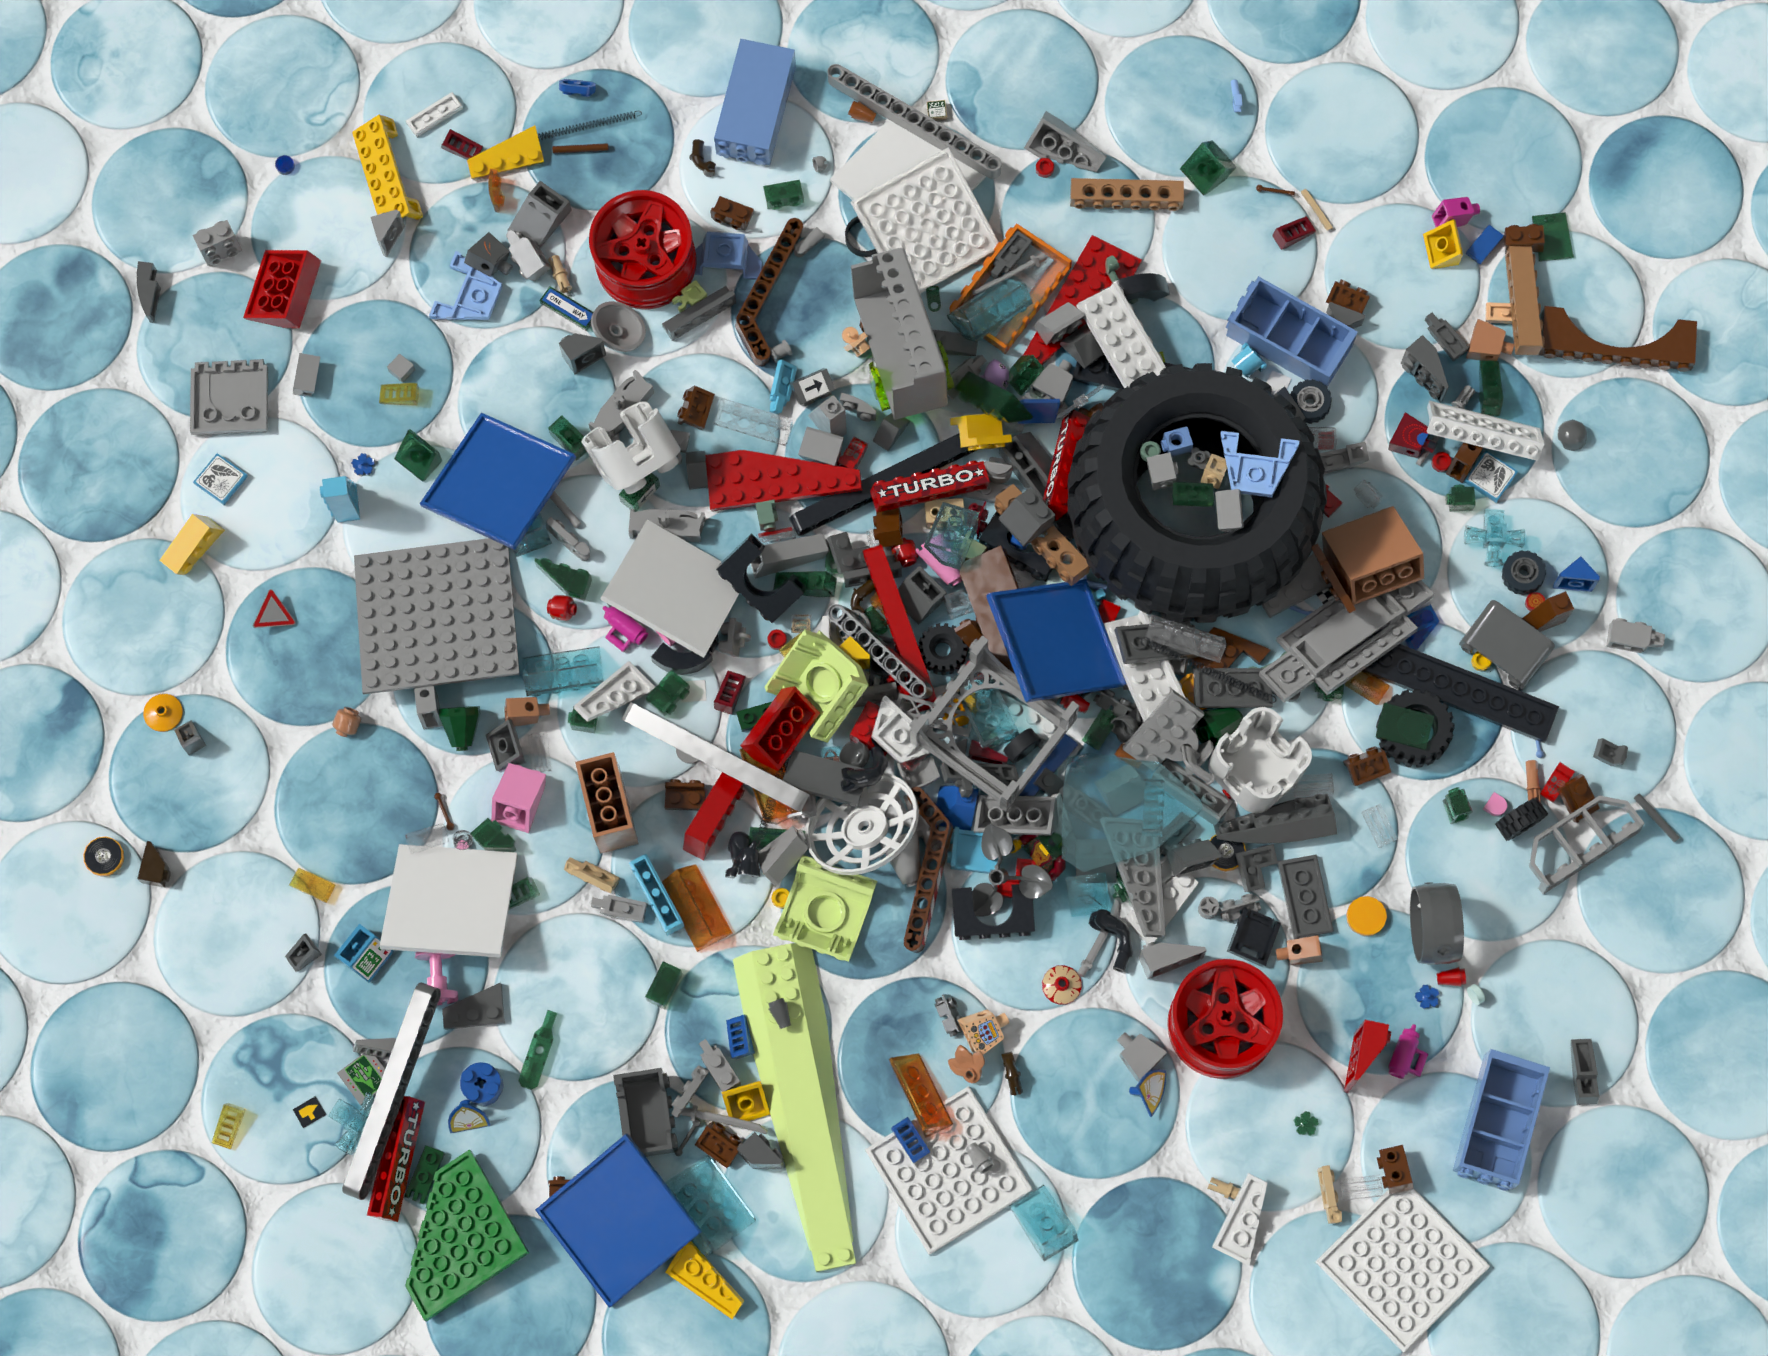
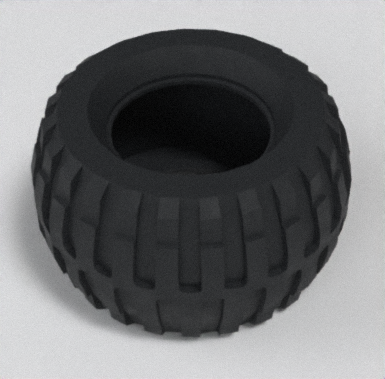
M1197 363L1193 366L1192 370H1184L1183 365L1178 364L1163 368L1158 376L1154 372L1146 373L1130 383L1129 387L1127 386L1124 390L1120 388L1104 403L1103 409L1096 411L1092 415L1084 429L1082 438L1076 443L1068 475L1067 504L1068 518L1073 525V536L1077 548L1081 553H1085L1087 557L1086 562L1098 579L1101 578L1103 581L1106 580L1108 582L1107 587L1120 600L1123 599L1125 601L1127 598L1135 601V608L1148 615H1151L1152 611L1165 613L1166 620L1179 623L1185 617H1194L1197 623H1213L1217 620V617L1222 615L1223 617L1232 618L1246 614L1252 606H1260L1276 597L1280 589L1288 585L1300 573L1303 564L1312 551V546L1316 544L1319 536L1323 513L1327 503V493L1323 478L1325 467L1318 448H1314V435L1300 416L1295 417L1297 413L1295 406L1281 394L1276 397L1272 395V387L1268 383L1256 377L1252 382L1243 378V371L1240 369L1227 367L1226 373L1212 370V363ZM1183 427H1188L1193 443L1192 449L1197 447L1203 452L1208 451L1210 455L1214 454L1225 458L1221 431L1239 433L1237 453L1278 458L1281 438L1299 441V447L1273 496L1251 495L1253 513L1243 522L1244 528L1212 537H1193L1177 533L1162 525L1151 515L1141 499L1137 486L1141 475L1148 469L1147 462L1140 455L1142 445L1148 441H1153L1159 445L1160 455L1165 454L1167 451L1164 452L1161 446L1164 433ZM1178 440L1171 441L1173 445L1181 444Z

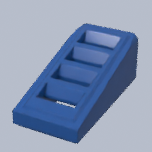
M746 1015L726 1020L731 1057L739 1059L755 1054ZM741 1022V1026L733 1027V1024ZM742 1030L741 1034L735 1035L736 1031ZM743 1037V1041L737 1042L736 1039ZM744 1045V1048L739 1050L738 1047Z
M908 1117L891 1127V1131L913 1164L930 1153ZM908 1125L909 1129H907L901 1134L898 1132L899 1130ZM911 1132L914 1134L906 1141L903 1140V1138ZM917 1139L918 1143L908 1148L907 1145ZM921 1146L923 1150L913 1156L912 1152Z

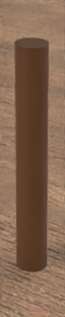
M604 143L552 146L553 154L609 151V145Z

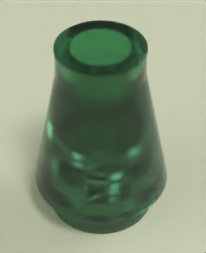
M874 606L865 609L864 613L871 622V630L879 636L884 634L889 629L887 621L878 613Z

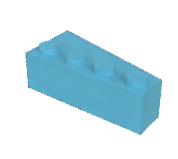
M346 476L322 479L323 486H320L321 498L324 499L328 511L330 510L331 516L335 517L337 523L360 520L357 484Z

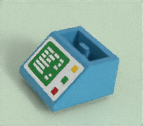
M359 924L334 956L370 983L394 951L380 949L381 940Z

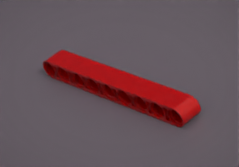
M882 545L862 550L899 656L932 686ZM909 672L906 674L908 681L910 680ZM921 685L918 690L920 695L924 692L923 685ZM934 689L931 697L925 701L935 702L937 698ZM925 704L918 708L920 713L931 709Z

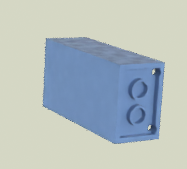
M740 38L714 136L717 155L724 158H736L741 162L751 161L757 165H771L796 69L794 49Z
M1258 276L1255 282L1251 281L1248 285L1245 297L1242 296L1238 301L1236 311L1231 312L1227 320L1229 322L1226 325L1228 329L1226 336L1241 345L1247 342L1259 355L1304 380L1314 379L1328 387L1353 347L1358 331Z
M1490 1049L1484 1055L1453 1171L1457 1172V1176L1469 1179L1470 1176L1476 1178L1478 1183L1485 1185L1492 1183L1503 1191L1512 1190L1519 1185L1550 1067Z

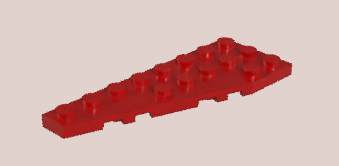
M1092 235L1046 315L1068 302L1077 308L1076 305L1079 302L1110 287L1113 283L1107 275L1105 268L1108 257L1113 255L1118 261L1120 268L1115 273L1119 279L1135 275L1142 263V259ZM1084 318L1081 320L1082 324L1078 326V329L1086 324ZM1036 332L1021 361L1039 369L1062 347L1060 341L1055 344L1051 342L1046 345L1038 332ZM1066 333L1065 335H1063V338L1060 341L1069 336V334Z
M747 450L705 455L711 511L755 506V503L774 500L776 503L862 491L861 472L858 469Z

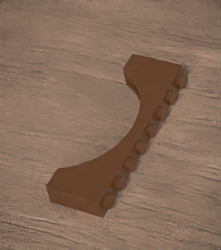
M1544 306L1541 313V320L1543 322L1541 336H1544L1545 343L1539 355L1545 358L1581 359L1584 362L1601 361L1603 364L1620 363L1622 366L1639 365L1642 368L1658 367L1661 370L1677 369L1680 372L1691 371L1695 365L1697 321L1678 319L1669 332L1652 343L1637 347H1615L1600 343L1581 332L1570 320L1564 308Z

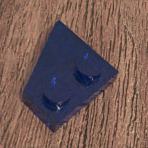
M1431 604L1407 616L1418 627L1417 632L1405 640L1409 648L1418 650L1440 622Z

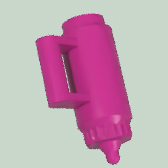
M603 606L605 611L604 618L612 626L605 638L619 650L625 652L631 643L641 645L646 640L649 633L635 619L613 606L610 608ZM616 630L628 639L625 644L613 635Z
M1415 1024L1410 1029H1404L1399 1036L1388 1066V1073L1394 1077L1404 1079V1076L1408 1073L1418 1077L1422 1074L1428 1053L1417 1049L1420 1034L1416 1032ZM1415 1053H1417L1419 1058L1413 1070L1410 1066Z

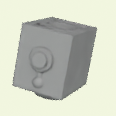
M1170 452L1147 457L1153 490L1177 485L1176 474H1179L1177 462H1172Z

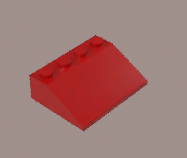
M265 250L243 318L282 328L300 329L321 260L308 250Z
M1364 1020L1355 1031L1344 1092L1348 1093L1377 1055L1381 1053V1050H1384V1046H1387V1043L1390 1042L1391 1031L1388 1030L1389 1024Z

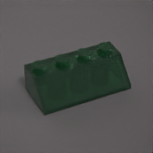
M970 371L965 374L954 388L959 393L958 398L964 403L969 402L975 409L980 408L985 414H991L998 421L1004 420L1007 423H1013L1033 418L1031 413L1014 394Z

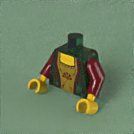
M1055 832L1052 835L1023 834L1019 837V840H1013L1015 850L1011 853L1020 850L1023 844V848L1036 865L1042 867L1050 875L1052 881H1055L1065 870L1067 848L1062 843L1060 834Z

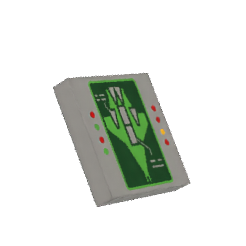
M362 1054L337 1074L362 1106L376 1095L385 1068L376 1056Z

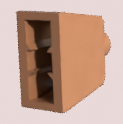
M1477 319L1466 358L1496 362L1501 352L1511 355L1514 344L1504 341L1505 330Z
M537 697L506 698L504 706L505 722L512 719L515 727L538 723L539 716L550 715L549 703L538 704Z
M1318 935L1288 940L1287 947L1276 949L1277 961L1289 959L1291 965L1323 962ZM1295 950H1301L1299 954H1294Z

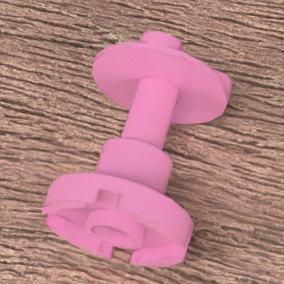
M416 952V959L430 962L431 977L427 978V984L437 987L441 991L437 1005H442L446 1000L447 1004L457 1002L459 1000L458 992L448 990L447 977L442 974V959L451 958L455 954Z

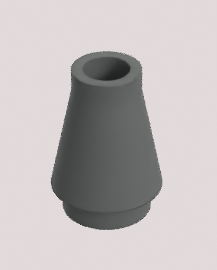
M784 998L768 1003L770 1007L768 1010L779 1025V1028L782 1029L790 1026L788 1005Z

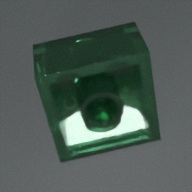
M1211 140L1202 142L1181 166L1180 170L1204 196L1224 182L1236 169V166L1218 145Z

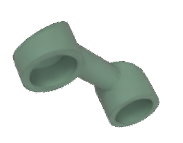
M1112 255L1106 259L1105 268L1107 275L1112 283H1114V281L1119 280L1115 271L1120 267L1118 261ZM1138 298L1129 300L1128 303L1134 304L1138 302Z

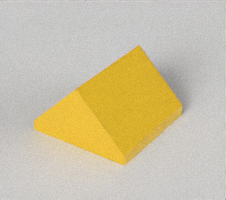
M1454 219L1423 234L1431 269L1459 265L1463 252Z
M849 636L839 648L858 663L862 669H870V655Z
M761 1081L721 1092L729 1117L750 1121L770 1115Z

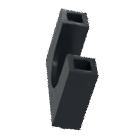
M996 511L980 536L979 543L987 547L986 552L1002 546L1007 550L1009 562L1013 563L1018 570H1026L1036 580L1040 581L1042 579L1046 582L1053 568L1047 564L1046 559L1042 555L1037 554L1035 551L1021 553L1013 549L1007 540L1010 531L999 520L1001 515ZM1062 534L1069 541V537ZM1050 548L1052 551H1057L1056 548Z
M751 533L719 564L716 570L722 579L730 582L733 589L746 598L750 606L760 611V615L765 620L773 623L804 594L807 587L794 574L779 588L772 591H762L754 587L748 579L747 567L763 552L765 546Z
M1019 884L1011 885L1012 911L1009 918L1002 924L995 926L986 925L976 917L973 909L972 887L951 889L955 937L959 936V940H971L973 935H979V939L991 938V934H999V938L1011 937V933L1018 932L1019 936H1031V932L1035 931L1033 899L1027 898L1021 893Z

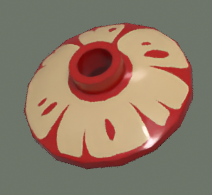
M1065 965L1050 968L1042 980V990L1045 997L1058 1005H1067L1073 1002L1079 996L1082 989L1081 979L1077 972ZM1063 980L1065 981L1066 985L1064 987H1060L1058 982Z

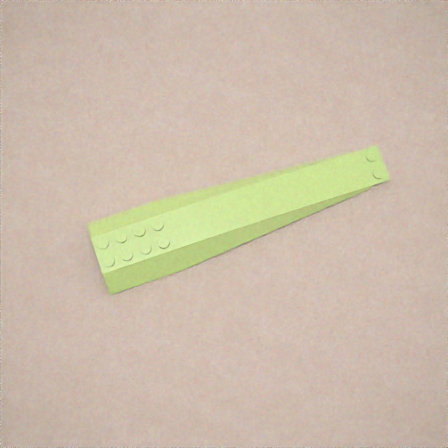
M797 943L751 951L733 959L743 1014L746 1015L755 1051L753 1056L808 1247L812 1252L815 1270L820 1272L856 1264L852 1246L853 1234L828 1026L813 951L811 948L801 947ZM784 998L788 1005L791 1025L780 1029L768 1010L770 1008L768 1003Z

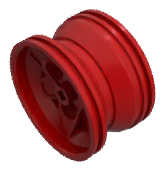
M650 190L625 192L604 204L592 221L589 231V248L595 263L597 276L603 289L617 302L635 309H655L671 303L673 298L682 295V289L691 284L697 266L691 226L683 209L668 196ZM662 222L668 225L672 230L661 232ZM648 231L654 232L652 235H646ZM615 233L618 239L610 240L612 235ZM678 249L672 263L667 255ZM624 251L629 252L626 256L620 255ZM612 261L623 265L622 273L613 267ZM654 261L660 262L658 265L651 264ZM647 271L657 275L652 278L641 279Z
M1234 959L1210 961L1191 971L1180 984L1168 1013L1167 1027L1169 1039L1178 1057L1195 1072L1216 1079L1239 1077L1259 1066L1273 1048L1282 1029L1283 1006L1275 985L1255 966ZM1213 983L1211 995L1199 991ZM1236 984L1243 986L1248 991L1238 995ZM1226 995L1229 998V1002L1223 1004L1219 1001L1218 997ZM1260 1009L1263 1014V1024L1253 1018ZM1188 1010L1198 1018L1190 1027L1187 1021ZM1243 1024L1247 1026L1248 1032L1240 1033L1238 1025ZM1205 1025L1211 1026L1213 1033L1205 1034L1202 1027ZM1240 1041L1254 1044L1248 1050L1238 1054ZM1213 1042L1217 1054L1207 1051L1200 1045Z

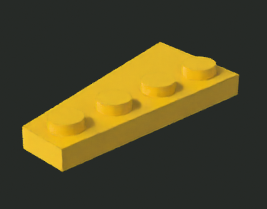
M535 125L467 160L471 179L544 162Z
M691 1241L677 1252L665 1271L669 1276L731 1319L736 1316L744 1303L743 1298Z

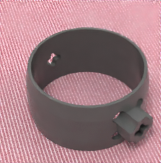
M1427 882L1414 886L1411 890L1410 927L1413 950L1418 963L1428 965L1450 964L1462 959L1464 922L1461 899L1455 884Z

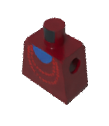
M1405 412L1389 442L1388 450L1418 458L1422 449L1433 453L1437 442L1428 439L1430 435L1427 433L1428 426Z

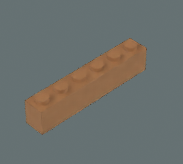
M1509 246L1505 255L1515 355H1538L1545 343L1544 336H1541L1543 322L1539 318L1541 304L1537 300L1539 287H1536L1537 270H1534L1536 258L1535 254H1532V246Z

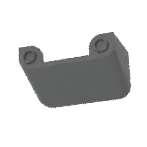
M1495 600L1489 602L1459 643L1462 650L1466 653L1475 654L1479 652L1509 674V684L1521 690L1525 688L1555 648L1554 643L1549 638Z

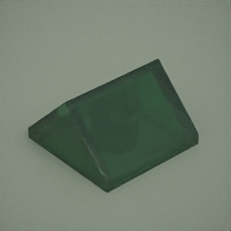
M411 429L407 431L394 458L422 482L442 462L439 451Z

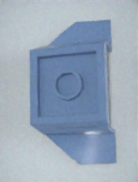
M707 232L703 242L695 249L697 256L695 275H702L703 267L743 270V278L757 279L761 272L762 262L748 245L745 234Z

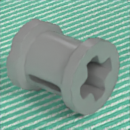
M782 340L781 344L773 348L769 347L770 356L775 363L786 355H792L786 340Z

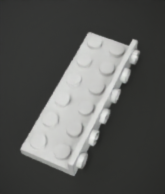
M1116 282L1109 288L1076 305L1085 314V322L1124 389L1146 373L1154 372L1158 376L1160 371L1166 368L1162 356L1153 346L1152 339L1144 331L1142 322L1137 319L1133 306L1128 303L1123 289Z
M1429 400L1427 406L1430 420L1427 428L1428 434L1536 461L1539 460L1544 446L1540 428Z
M1140 611L1136 616L1103 623L1126 684L1144 722L1172 690H1175L1188 700L1184 696L1180 681H1177L1174 668L1168 660L1133 664L1123 663L1114 631L1115 628L1152 624L1149 615Z

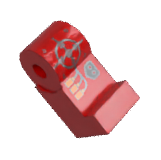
M853 437L848 448L839 458L837 466L857 469L868 448V443Z
M1559 762L1541 790L1540 795L1553 803L1559 795L1557 788L1564 786L1575 771Z

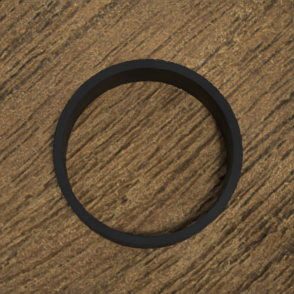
M857 216L846 227V245L857 256L872 257L871 255L878 254L876 249L869 251L858 250L850 244L847 238L851 227L861 222Z

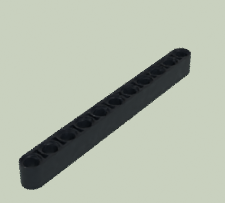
M958 433L862 480V491L833 494L792 514L789 520L798 536L807 534L872 502L873 499L870 491L873 484L877 481H892L899 476L904 478L911 477V475L922 472V474L929 473L933 469L942 468L977 450L968 451V447H961L960 434Z

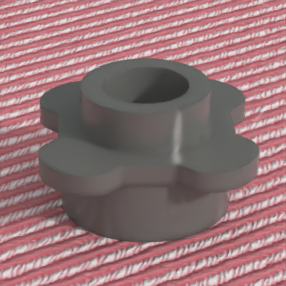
M1197 447L1193 448L1188 464L1195 468L1205 469L1210 453L1208 451L1203 452Z

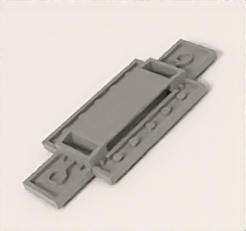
M1422 580L1355 604L1356 610L1350 614L1341 601L1336 602L1333 597L1277 637L1276 641L1287 653L1261 670L1259 676L1284 703L1313 682L1328 695L1416 633L1418 627L1407 616L1432 599L1434 593ZM1387 623L1390 624L1388 627L1383 629L1374 637L1366 641L1364 644H1362L1357 649H1355L1347 656L1342 658L1340 661L1335 663L1333 666H1331V663L1341 657L1343 654H1345L1350 649L1358 645L1360 642L1365 640L1367 637L1372 635L1374 632L1382 628Z

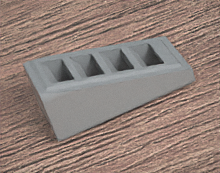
M396 1038L356 1040L353 1052L389 1059Z

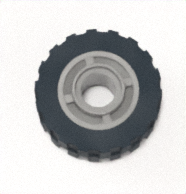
M1314 379L1299 382L1290 393L1305 416V423L1308 424L1318 423L1320 420H1323L1328 415L1332 402L1331 392L1327 389L1328 387ZM1307 399H1313L1315 403L1307 404L1305 401Z

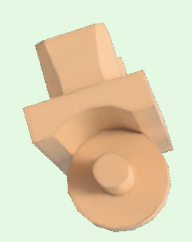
M853 327L845 328L842 332V339L848 344L844 349L847 352L852 350L857 357L862 355L870 348L864 340L868 336L865 332L858 335V331Z

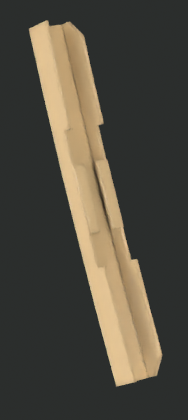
M1306 189L1302 190V196L1312 207L1327 231L1333 229Z

